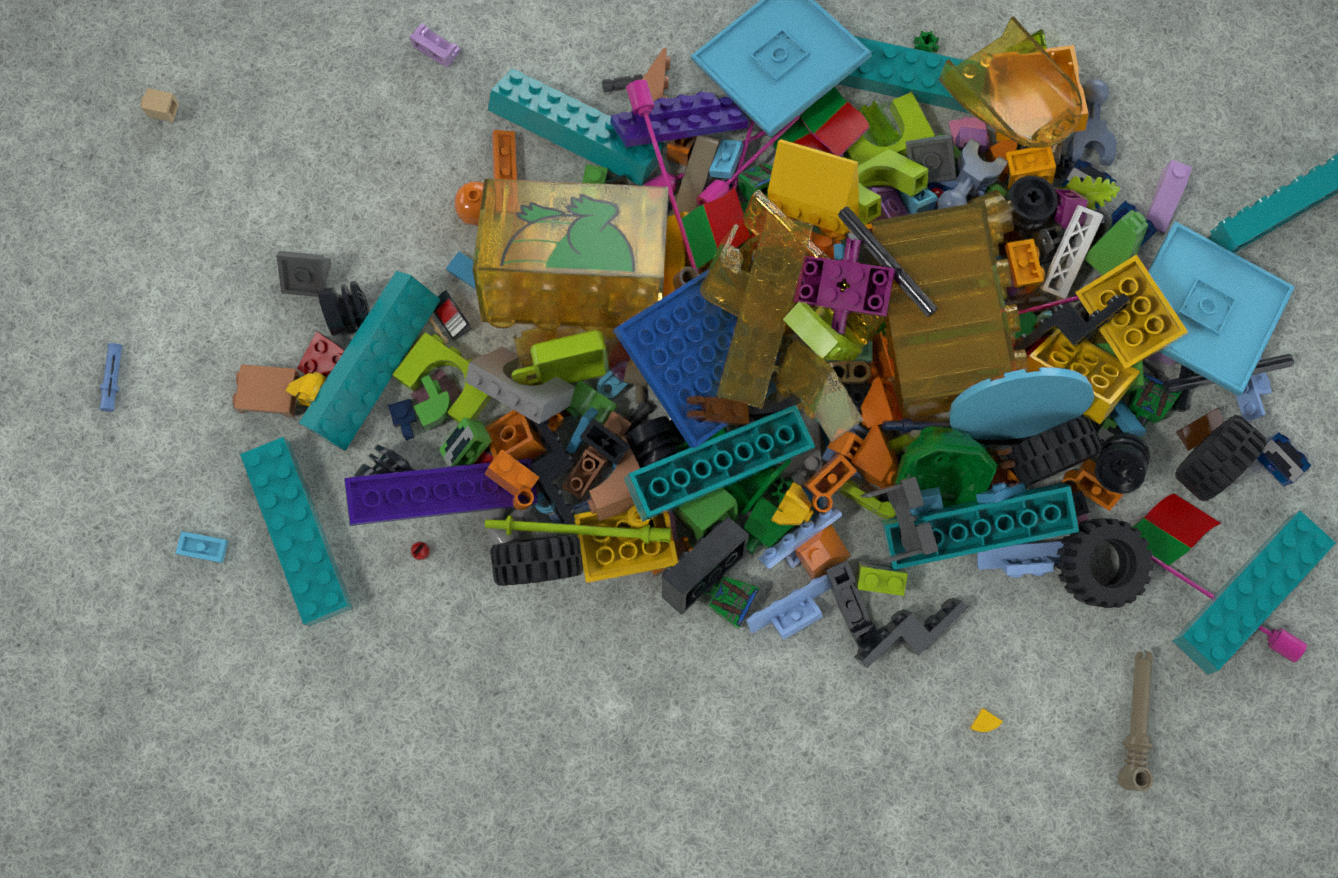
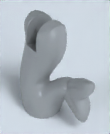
M533 505L523 511L516 509L510 514L513 516L514 521L539 522L537 516L531 511ZM505 509L480 511L484 524L486 519L504 520ZM487 529L495 545L520 541V532L517 530H513L511 535H506V530Z

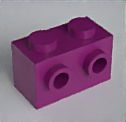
M1055 189L1058 203L1050 217L1054 219V222L1059 223L1062 228L1067 229L1077 205L1086 208L1088 200L1072 189ZM1084 212L1081 213L1078 220L1080 226H1083L1084 223Z

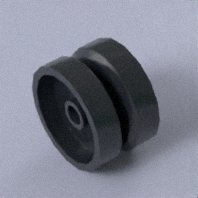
M1028 175L1021 177L1012 184L1004 196L1000 206L1001 216L1005 224L1012 230L1020 233L1035 232L1047 222L1055 211L1058 203L1057 193L1046 179Z

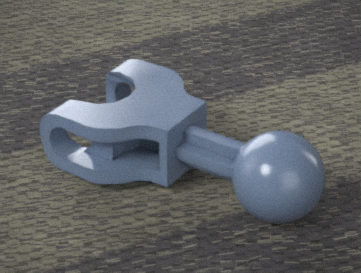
M1091 79L1082 86L1088 109L1086 131L1076 132L1069 141L1068 157L1070 163H1077L1083 156L1084 148L1090 147L1099 153L1101 165L1111 166L1115 160L1117 140L1113 133L1108 130L1107 121L1100 120V108L1109 96V89L1104 81Z
M973 138L967 143L956 160V168L959 172V176L956 179L959 182L955 189L945 191L938 200V209L947 218L953 219L961 216L967 207L966 195L969 191L975 192L979 187L993 185L1008 162L1001 156L994 162L982 161L977 154L980 143Z

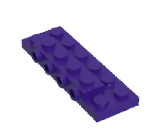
M703 91L692 96L681 94L672 99L658 98L656 101H653L655 107L652 113L648 115L657 142L748 128L749 122L738 105L730 97L717 99L713 92ZM633 110L631 112L611 115L610 123L625 147L652 143L644 116L640 117L634 114Z

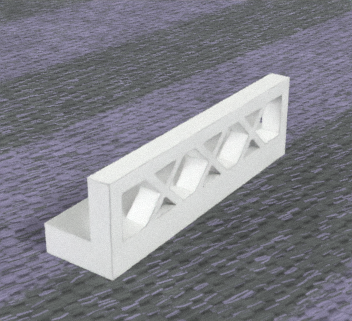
M1077 205L1040 289L1066 299L1104 215ZM1084 212L1086 213L1083 226H1080L1078 220L1081 213ZM1076 234L1070 247L1069 239L1071 236ZM1067 255L1062 267H1060L1059 261L1061 257ZM1057 276L1052 288L1048 287L1051 279Z

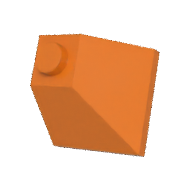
M881 377L875 378L861 406L863 414H860L863 426L869 430L874 424L883 429V421H900V419H903L892 382Z
M515 410L510 411L485 427L492 440L489 447L494 459L501 450L516 460H533L547 451L526 416Z
M874 424L851 463L867 482L880 488H885L895 484L899 463L894 445L879 426Z
M832 524L794 550L812 580L826 575L825 569L851 557Z

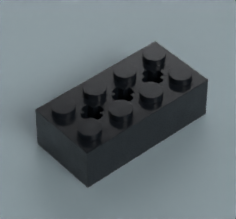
M729 517L723 522L718 521L713 526L711 533L706 537L702 536L690 552L686 551L681 555L679 562L675 566H669L663 572L662 598L683 615L746 556L749 534Z

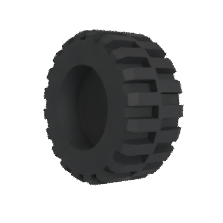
M1083 415L1047 429L1012 447V452L1007 454L1008 459L1015 460L1016 465L1013 469L1019 482L1029 486L1098 455L1103 451V445L1090 419Z
M1234 415L1213 430L1182 461L1176 469V479L1199 500L1209 501L1224 491L1226 487L1230 486L1253 464L1267 445L1266 438L1244 417Z
M1118 519L1085 520L1079 523V532L1063 537L1061 543L1064 545L1063 548H1058L1057 555L1060 556V562H1056V567L1061 569L1062 574L1058 575L1061 582H1066L1064 588L1068 593L1074 594L1073 598L1090 606L1120 608L1124 607L1126 603L1131 604L1136 601L1135 595H1142L1145 592L1144 585L1149 584L1151 581L1149 572L1153 571L1154 564H1150V558H1153L1152 550H1147L1146 546L1149 545L1147 539L1140 537L1141 532L1137 528L1131 527L1130 523L1119 521ZM1102 541H1108L1115 548L1119 557L1117 574L1105 585L1099 584L1090 570L1091 554L1094 548Z
M576 534L492 545L490 550L493 578L498 586L565 579L579 576L583 571L580 538Z

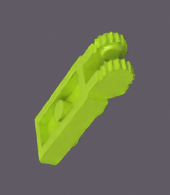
M848 479L837 490V492L880 518H884V520L896 515L895 509H893L890 502L882 503L878 501L877 496L869 498L860 497L866 493L858 489L859 485Z

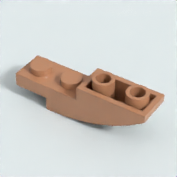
M612 411L604 426L614 431L619 437H624L632 423ZM589 446L571 471L562 488L581 500L610 460L592 446Z

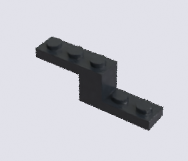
M1124 293L1120 296L1116 294L1107 301L1106 304L1108 306L1102 311L1099 309L1094 311L1088 317L1089 321L1087 323L1084 322L1069 303L1065 305L1060 304L1052 310L1051 313L1053 315L1046 321L1044 319L1038 321L1033 326L1034 330L1031 333L1021 335L1015 341L1016 345L1013 348L1022 357L1056 328L1076 348L1129 306L1131 301Z
M527 418L549 453L530 465L528 469L539 476L536 484L562 524H572L576 520L574 518L575 512L569 503L565 504L561 497L563 496L561 489L557 484L553 485L552 481L569 472L574 466L572 464L574 460L567 450L564 451L561 447V439L558 434L550 430L547 425L549 424L548 419L538 424Z
M956 598L948 599L941 605V609L935 615H931L926 619L924 626L912 612L904 609L897 611L892 615L891 621L886 626L879 628L875 632L874 638L859 647L858 653L854 658L859 664L868 668L897 639L911 653L919 656L968 607L962 600Z

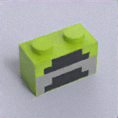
M858 561L855 584L858 590L904 596L908 573L905 568L893 570L889 565Z

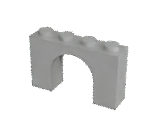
M503 346L469 363L466 383L538 424L566 409L571 404L575 387L558 377L538 386H528L512 381L510 378L512 377V372L518 368L520 356Z

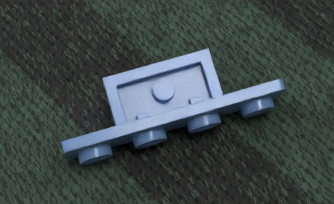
M1266 373L1252 375L1243 394L1240 396L1235 395L1242 417L1248 422L1265 416L1260 396L1272 393L1271 383Z
M832 506L827 512H819L808 523L803 522L796 531L784 536L782 541L774 547L766 549L763 555L758 558L759 561L766 568L770 569L779 561L785 559L787 564L794 568L801 563L794 550L842 516L841 511Z
M1062 540L1033 542L977 553V568L979 570L1001 568L1006 575L1015 578L1022 577L1023 574L1043 576L1046 572H1053V564L1060 562V556L1057 555L1058 548H1063L1064 544L1061 543Z
M827 575L813 579L810 584L801 589H795L782 600H776L766 609L753 613L746 620L750 632L754 633L772 623L784 640L823 618L822 612L813 599L831 589Z

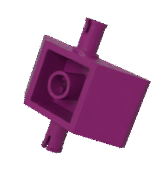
M850 238L846 239L844 259H841V261L801 256L793 301L832 309L834 314L831 328L845 335L847 315L850 312L873 316H887L895 272L894 268L857 262L861 240H852ZM847 282L850 284V288L845 289L844 292L842 286Z

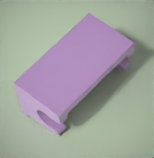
M423 23L410 35L413 47L446 68L449 67L461 51L457 44H451L430 31Z

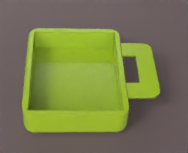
M592 330L534 344L530 349L533 365L514 370L512 372V379L519 384L538 386L555 377L573 384L579 382V380L585 381L604 376L610 369L602 332ZM532 374L537 375V378L527 380L526 376Z

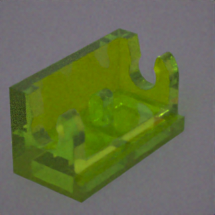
M873 100L869 107L865 104L860 108L859 112L868 121L870 128L867 131L879 147H888L900 140V134L892 129L878 109L877 101Z

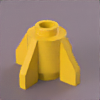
M317 372L313 374L308 373L289 383L285 392L293 397H296L298 394L297 405L309 407L324 384L326 377Z
M792 483L771 521L778 525H801L803 521L808 523L814 511L810 509L812 504L800 485Z

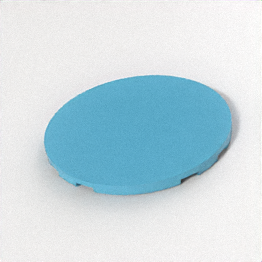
M1039 368V371L1026 373L1025 369L1004 373L1005 377L991 381L989 378L971 386L953 401L951 410L948 413L952 428L967 432L974 439H1019L1037 435L1047 429L1079 417L1092 404L1094 392L1092 384L1088 382L1087 377L1072 370Z

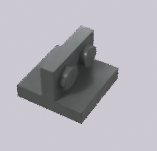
M951 134L906 141L908 159L928 168L927 183L957 179L954 159L955 148L954 142L952 143Z
M278 252L277 264L281 294L318 297L319 291L327 289L326 277L331 268V258H324V255Z

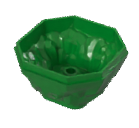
M931 426L924 428L919 436L908 445L905 454L902 455L895 484L900 483L899 480L915 476L920 491L939 487L943 507L976 501V494L988 490L996 472L997 464L985 447L975 441L967 432H962L955 428Z

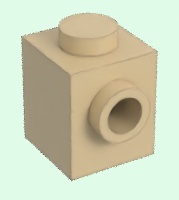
M147 88L145 95L141 98V109L150 118L174 122L179 106L175 96L169 92Z

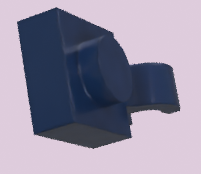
M411 399L389 404L388 407L394 427L401 426L402 435L406 441L413 439L414 434L411 423L417 422Z

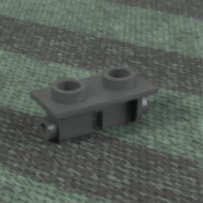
M1042 292L1004 297L1006 313L1009 314L1047 304V295H1043ZM1046 309L1034 311L1032 313L1034 315L1041 314L1042 312L1046 311Z

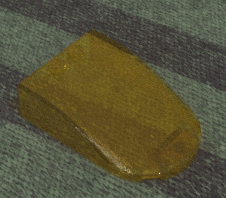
M1014 16L1010 18L1002 36L959 65L955 66L950 59L947 60L939 77L941 84L973 116L997 132L1024 146L1045 148L1059 144L1073 133L1081 118L1082 99L1078 88Z

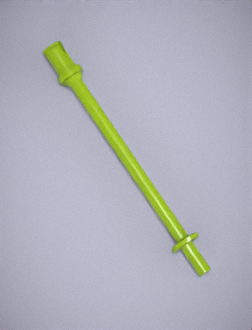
M508 515L507 520H485L486 529L506 530V535H511L513 530L640 538L647 544L650 541L671 542V528L650 527V525H645L641 529L523 522L514 521L512 515Z

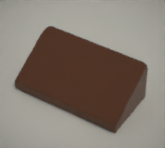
M1216 408L1176 431L1188 451L1198 446L1213 430L1224 422L1219 408Z

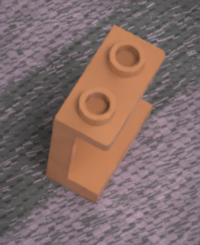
M241 364L240 371L236 374V384L238 387L237 393H234L232 400L233 406H235L234 409L239 413H245V411L275 413L294 418L297 395L293 397L285 392V389L289 383L300 378L299 372L292 368Z

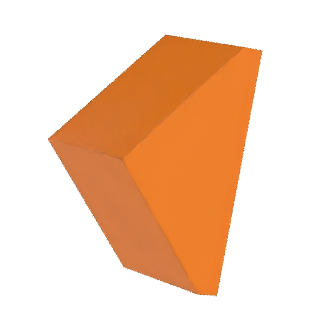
M696 136L670 140L667 145V160L686 166Z
M1019 139L1001 141L989 147L985 154L988 162H994L999 156L1006 160V152L1016 151ZM1007 164L998 176L1002 182L1009 175Z
M837 428L827 448L842 454L845 458L852 461L864 440L852 432Z

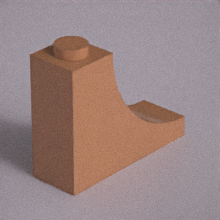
M621 437L628 444L626 437ZM629 448L617 464L610 477L601 485L589 490L591 500L587 501L592 514H597L599 521L628 511L635 505L624 481V477L628 473L640 469L631 448Z

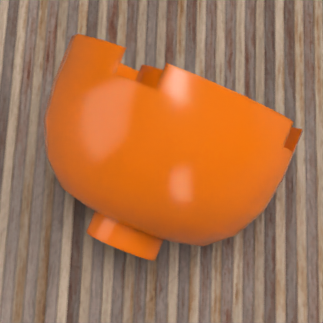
M471 181L458 189L455 195V210L458 217L464 223L482 226L489 223L496 216V196L494 190L489 185L480 181Z

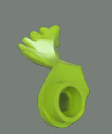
M1074 176L1065 187L1054 188L1076 191L1088 200L1086 208L1092 211L1095 210V202L1100 207L1105 206L1104 200L1111 202V196L1116 198L1117 193L1120 192V187L1116 186L1115 182L1110 184V180L1106 179L1102 183V178L1098 177L1093 184L1091 176H1086L1082 183L1078 176Z

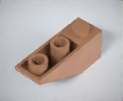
M667 48L662 49L642 79L647 81L653 101L661 97L667 98V96H664V89H668L669 76H665V71L670 70L671 57L667 56Z

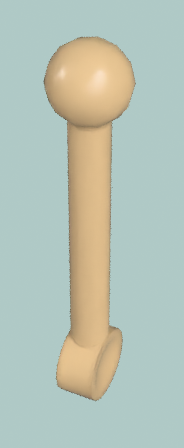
M430 316L428 320L431 323L432 327L434 328L438 336L444 341L443 345L447 344L448 338L442 334V332L436 325L435 321Z

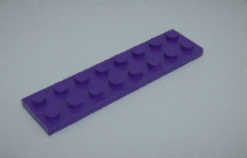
M531 459L517 460L526 468L532 465ZM491 463L344 478L350 526L514 508V496L485 475ZM534 484L530 490L534 496L531 505L538 504L536 486ZM518 496V501L520 503L528 504V498L526 496Z

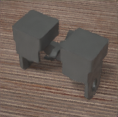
M1105 206L1098 208L1097 211L1095 210V212L1105 216V222L1102 218L1090 247L1094 246L1112 226L1111 214ZM1053 226L1042 229L1031 238L1034 239L1035 246L1039 248L1040 266L1052 262L1066 232V228H1062L1063 235L1059 237L1055 231L1057 227ZM1076 234L1071 236L1069 239L1070 247Z
M915 476L901 479L898 484L860 496L869 498L887 492L888 500L893 509H895L894 511L901 530L902 545L906 551L886 557L881 561V564L920 553L927 555L938 551L930 522L925 521L915 525L913 522L917 520V517L912 515L910 509L924 506Z

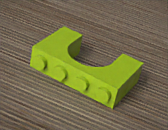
M910 92L892 100L889 110L901 132V139L896 144L888 147L875 146L862 135L843 153L844 158L857 161L859 166L887 149L908 158L906 141L935 137L913 93Z
M890 149L859 165V219L862 223L866 225L881 216V196L866 187L888 185L912 197L927 188L928 168Z
M798 302L784 317L783 320L822 360L853 361L862 353L861 348L865 344L847 326L845 327V335L839 334L831 328L834 313L830 309L819 307L814 311L807 303Z
M425 332L393 373V376L398 382L415 392L422 383L421 378L427 376L433 369L440 366H452L459 369L464 374L466 381L469 363L473 360L470 358L468 361L461 357L462 353L453 346L450 348L443 345L444 341L435 334L430 336ZM465 382L461 395L447 414L457 423H460L464 417L476 420L492 397Z

